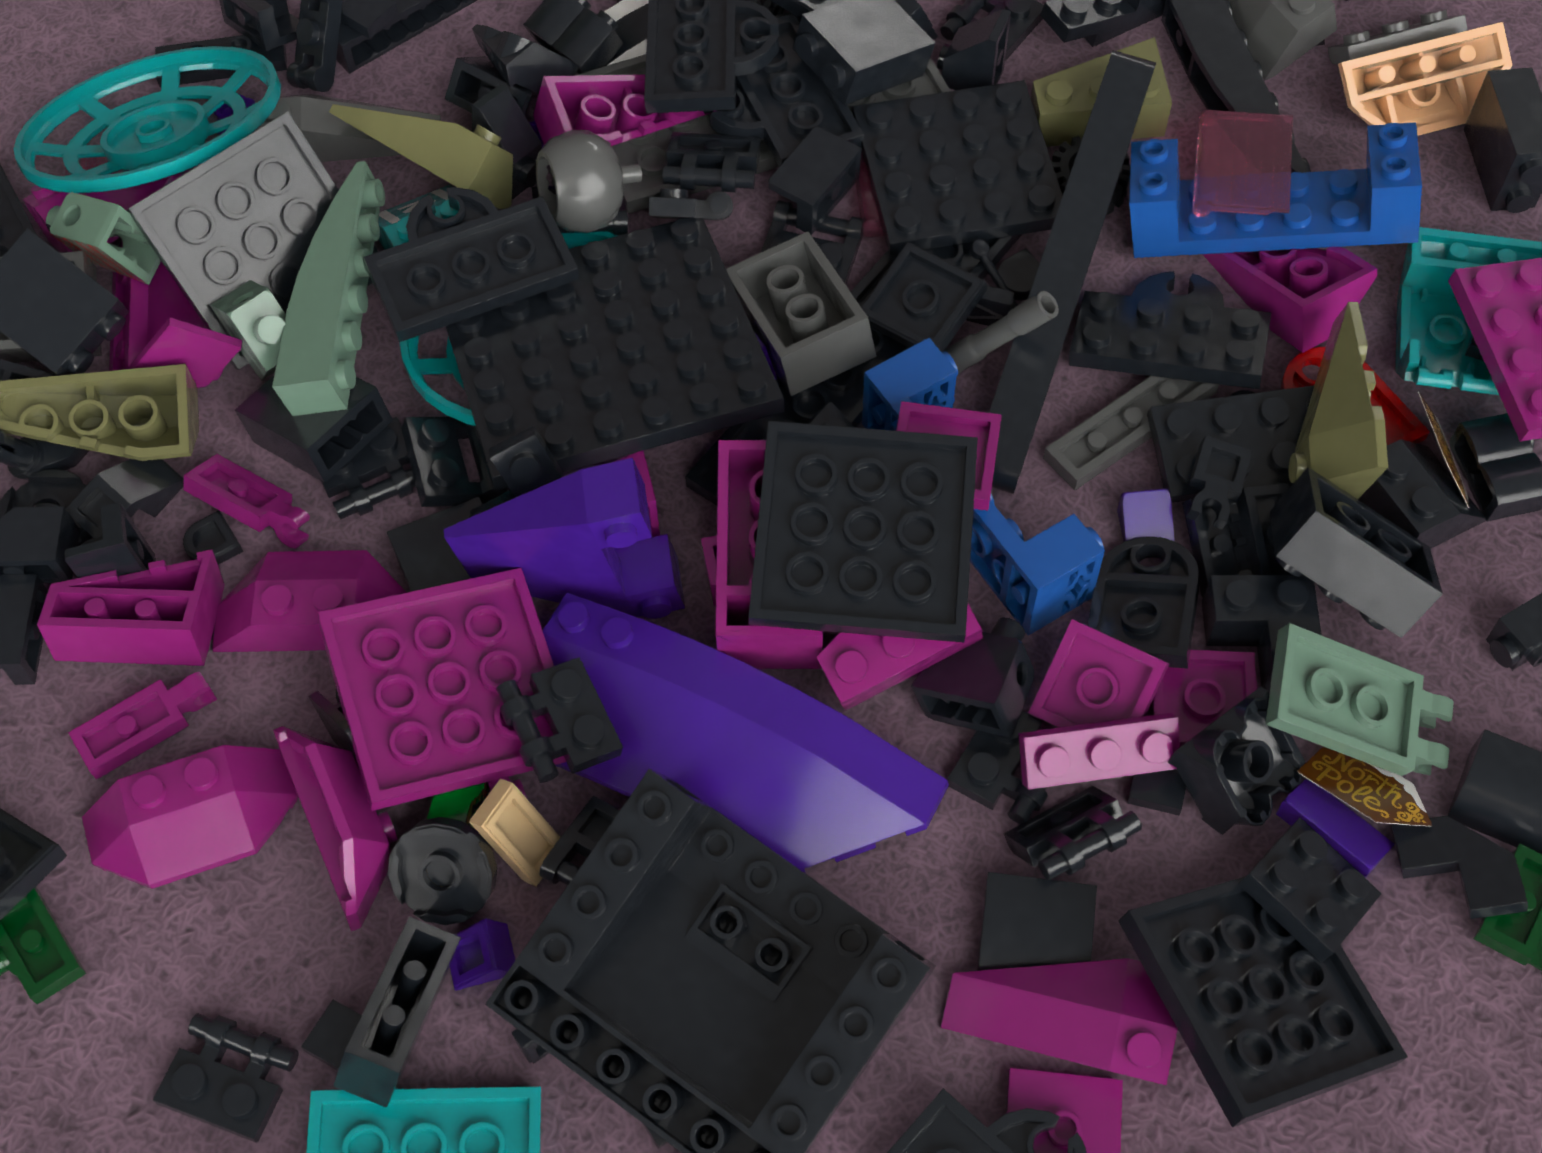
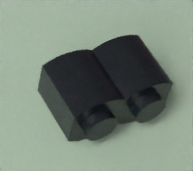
M544 0L523 24L534 40L543 47L579 66L578 74L605 67L624 45L616 33L620 27L615 20L602 10L598 14L589 10L591 5L587 0Z
M1508 413L1459 423L1449 440L1451 451L1463 476L1468 480L1469 489L1480 511L1486 517V522L1540 511L1542 509V462L1533 452L1534 439L1520 441Z

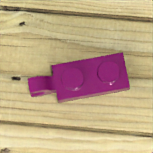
M215 454L184 474V491L252 529L261 532L266 527L271 526L279 540L286 546L294 549L308 540L309 535L298 528L310 520V515L305 510L292 506V494L221 455Z
M200 671L187 676L169 690L162 679L76 727L68 732L89 772L97 780L188 727L189 724L183 715L184 713L196 712L218 699Z

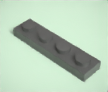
M1150 376L1047 446L1043 459L1074 490H1077L1152 438L1147 417L1150 407L1205 400L1217 393L1219 384Z

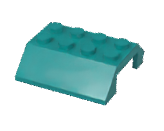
M1419 227V242L1407 244L1397 295L1395 372L1404 381H1411L1416 385L1446 389L1458 387L1462 391L1499 395L1485 362L1465 356L1471 331L1448 280L1455 269L1542 258V242Z

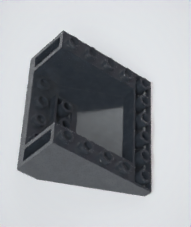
M649 769L485 1005L682 1153H807L914 1000L936 965L675 780Z

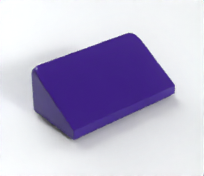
M1307 778L1282 801L1276 812V815L1290 826L1301 817L1365 878L1395 845L1332 794Z

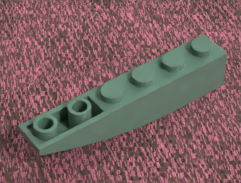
M366 161L356 162L333 198L313 236L300 267L286 311V325L283 327L272 387L292 416L345 410L348 408L350 389L354 388L356 384L354 365L357 350H360L362 347V334L360 330L362 316L368 309L366 291L370 275L366 269L364 257L373 254L374 242L379 239L380 207L385 204L383 184L379 179L374 178Z

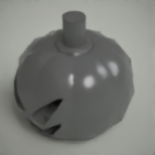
M570 130L549 139L539 151L536 159V182L539 197H544L556 224L569 232L589 233L608 226L618 215L619 208L621 207L624 195L623 185L642 181V170L639 164L620 166L619 158L611 144L589 130ZM547 165H550V170H549V171H548V169L546 168ZM548 172L553 176L551 184L556 189V195L548 190L549 181L546 178Z

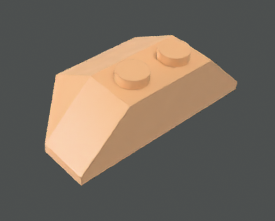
M1503 22L1341 62L1338 64L1347 106L1369 126L1416 122L1417 136L1466 124L1487 72L1510 69L1512 61Z

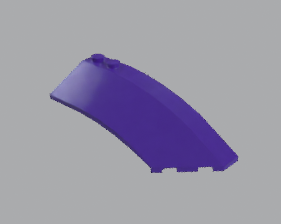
M566 593L542 630L554 666L580 657L623 746L621 756L574 774L630 797L649 769L675 780L804 873H806V868L835 858V861L839 862L877 848L876 842L905 832L906 836L927 829L949 786L947 779L844 714L747 663L652 622ZM567 762L555 765L571 772Z

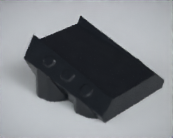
M476 24L472 28L479 46L510 88L518 84L539 94L544 76L576 75L579 67L577 64L535 42L514 33L501 32L485 25Z
M1262 687L1256 689L1183 744L1168 761L1179 772L1203 816L1202 820L1222 835L1236 824L1249 826L1263 825L1272 813V796L1278 792L1290 793L1301 782L1302 775L1298 773V770L1306 762L1291 734L1265 725L1270 693Z

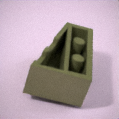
M1153 37L1117 50L1118 52L1156 62L1132 139L1165 136L1172 106L1156 39ZM1111 53L1033 81L1031 101L1046 147L1060 146L1065 141L1071 145L1072 138L1077 136L1082 141Z

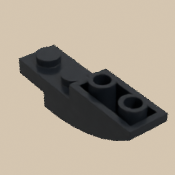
M1050 0L1044 3L1040 16L1064 43L1085 38L1094 47L1162 16L1165 0Z

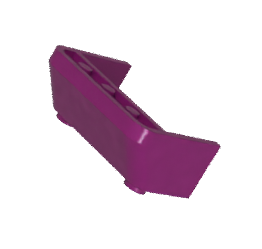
M175 174L171 175L167 182L164 184V186L168 185L180 176H177ZM122 241L120 242L118 247H123ZM160 262L149 285L113 271L112 294L122 302L129 312L124 317L126 322L122 330L116 337L110 340L109 371L186 364L197 388L207 387L212 381H217L224 367L242 348V340L204 328V323L162 262Z

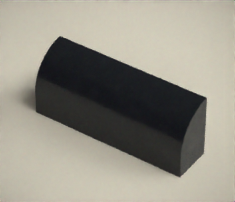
M393 0L396 2L398 14L370 39L340 22L336 60L350 74L477 0Z
M1484 729L1470 750L1447 816L1464 826L1509 845L1517 847L1520 843L1542 854V752Z

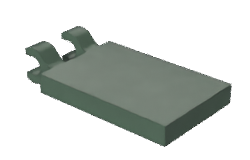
M1289 623L1280 628L1277 634L1265 725L1400 776L1410 772L1431 775L1432 765L1441 769L1448 768L1449 748L1441 743L1427 741L1418 737L1419 726L1434 729L1436 727V718L1447 722L1451 721L1454 701L1446 696L1422 690L1424 675Z

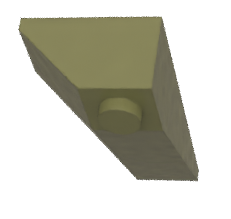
M332 105L329 113L457 188L474 190L489 198L495 207L502 210L511 206L513 154L499 147L498 144L502 138L477 124L474 132L458 123Z
M1348 302L1333 322L1296 450L1291 455L1289 461V479L1291 483H1295L1309 467L1357 500L1388 468L1385 419L1382 406H1372L1370 401L1371 390H1374L1376 386L1374 371L1363 369L1368 344L1358 302Z
M186 364L0 381V430L7 434L139 461L192 456L199 433L198 389Z

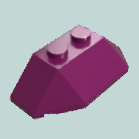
M367 550L267 552L218 605L212 651L326 650L318 624V612L407 592Z
M281 726L273 730L280 752L351 932L362 927L388 872L389 856L391 853L390 843L398 840L395 829L387 811L377 814L376 810L371 811L360 769L351 751Z
M221 745L120 778L82 816L91 862L94 866L104 871L112 872L122 878L154 889L257 854L278 828L288 810L293 808L298 800V795L280 749Z

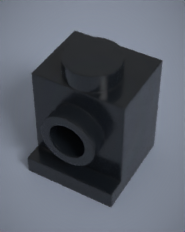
M1542 593L1499 618L1486 638V641L1490 644L1492 656L1501 666L1505 668L1510 667L1513 671L1526 662H1529L1533 667L1542 663Z

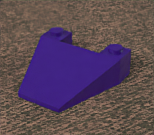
M633 458L580 469L444 529L445 540L470 578L522 568L531 597L560 603L565 594L570 593L635 617L644 616L651 619L662 618L669 615L672 611L685 609L678 556L668 534L652 537L645 484Z

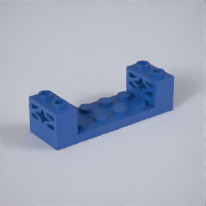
M1416 122L1367 126L1366 169H1340L1335 171L1180 180L1178 139H1151L1131 142L1129 205L1134 258L1419 242L1422 179Z
M929 337L864 372L862 425L866 429L896 431L901 401L953 408L958 369L951 355L946 351L941 352ZM992 494L988 511L973 509L970 562L1014 619L1024 628L1028 636L1092 599L1105 550L1097 532L1091 527H1085L1075 514L1070 515L1024 542L1019 526L1011 518H1004L996 508Z

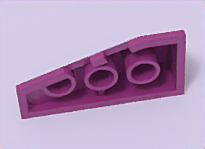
M645 74L544 76L533 117L544 145L549 139L567 131L589 130L613 146L710 113L704 114L703 111L646 114L644 102Z
M1328 247L1326 250L1307 248L1202 254L1252 310L1272 312L1269 329L1302 353L1328 340L1334 320L1348 302H1358V304L1361 302L1376 279L1378 270L1375 266L1342 247Z

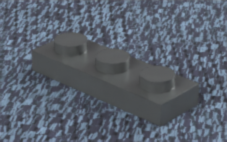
M1441 9L1421 14V22L1409 25L1408 19L1381 25L1382 33L1370 36L1369 30L1343 35L1344 43L1328 47L1329 59L1332 64H1339L1360 57L1468 31L1465 15L1448 16L1447 9Z

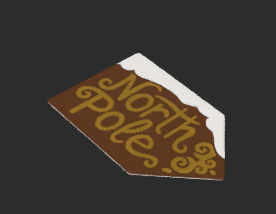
M1418 391L1444 459L1469 508L1466 488L1439 420Z
M1324 746L1298 770L1299 774L1376 823L1432 826L1414 784L1400 775Z

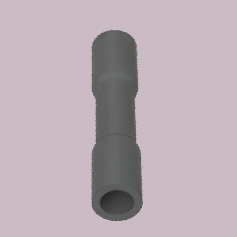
M1041 291L1011 309L1003 318L976 334L966 336L944 351L948 352L955 361L959 374L983 360L987 354L1019 335L1028 334L1055 318L1059 311L1058 304L1050 293Z

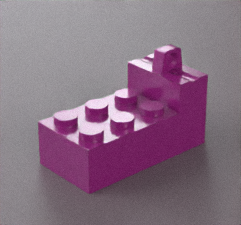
M719 440L716 573L717 650L757 669H822L817 656L822 652L823 631L749 625L748 617L766 440Z

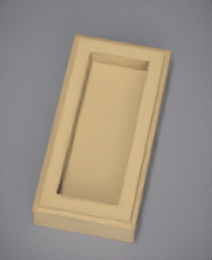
M500 778L469 820V823L523 881L537 887L542 880V877L539 875L540 867L547 854L561 837L512 782Z

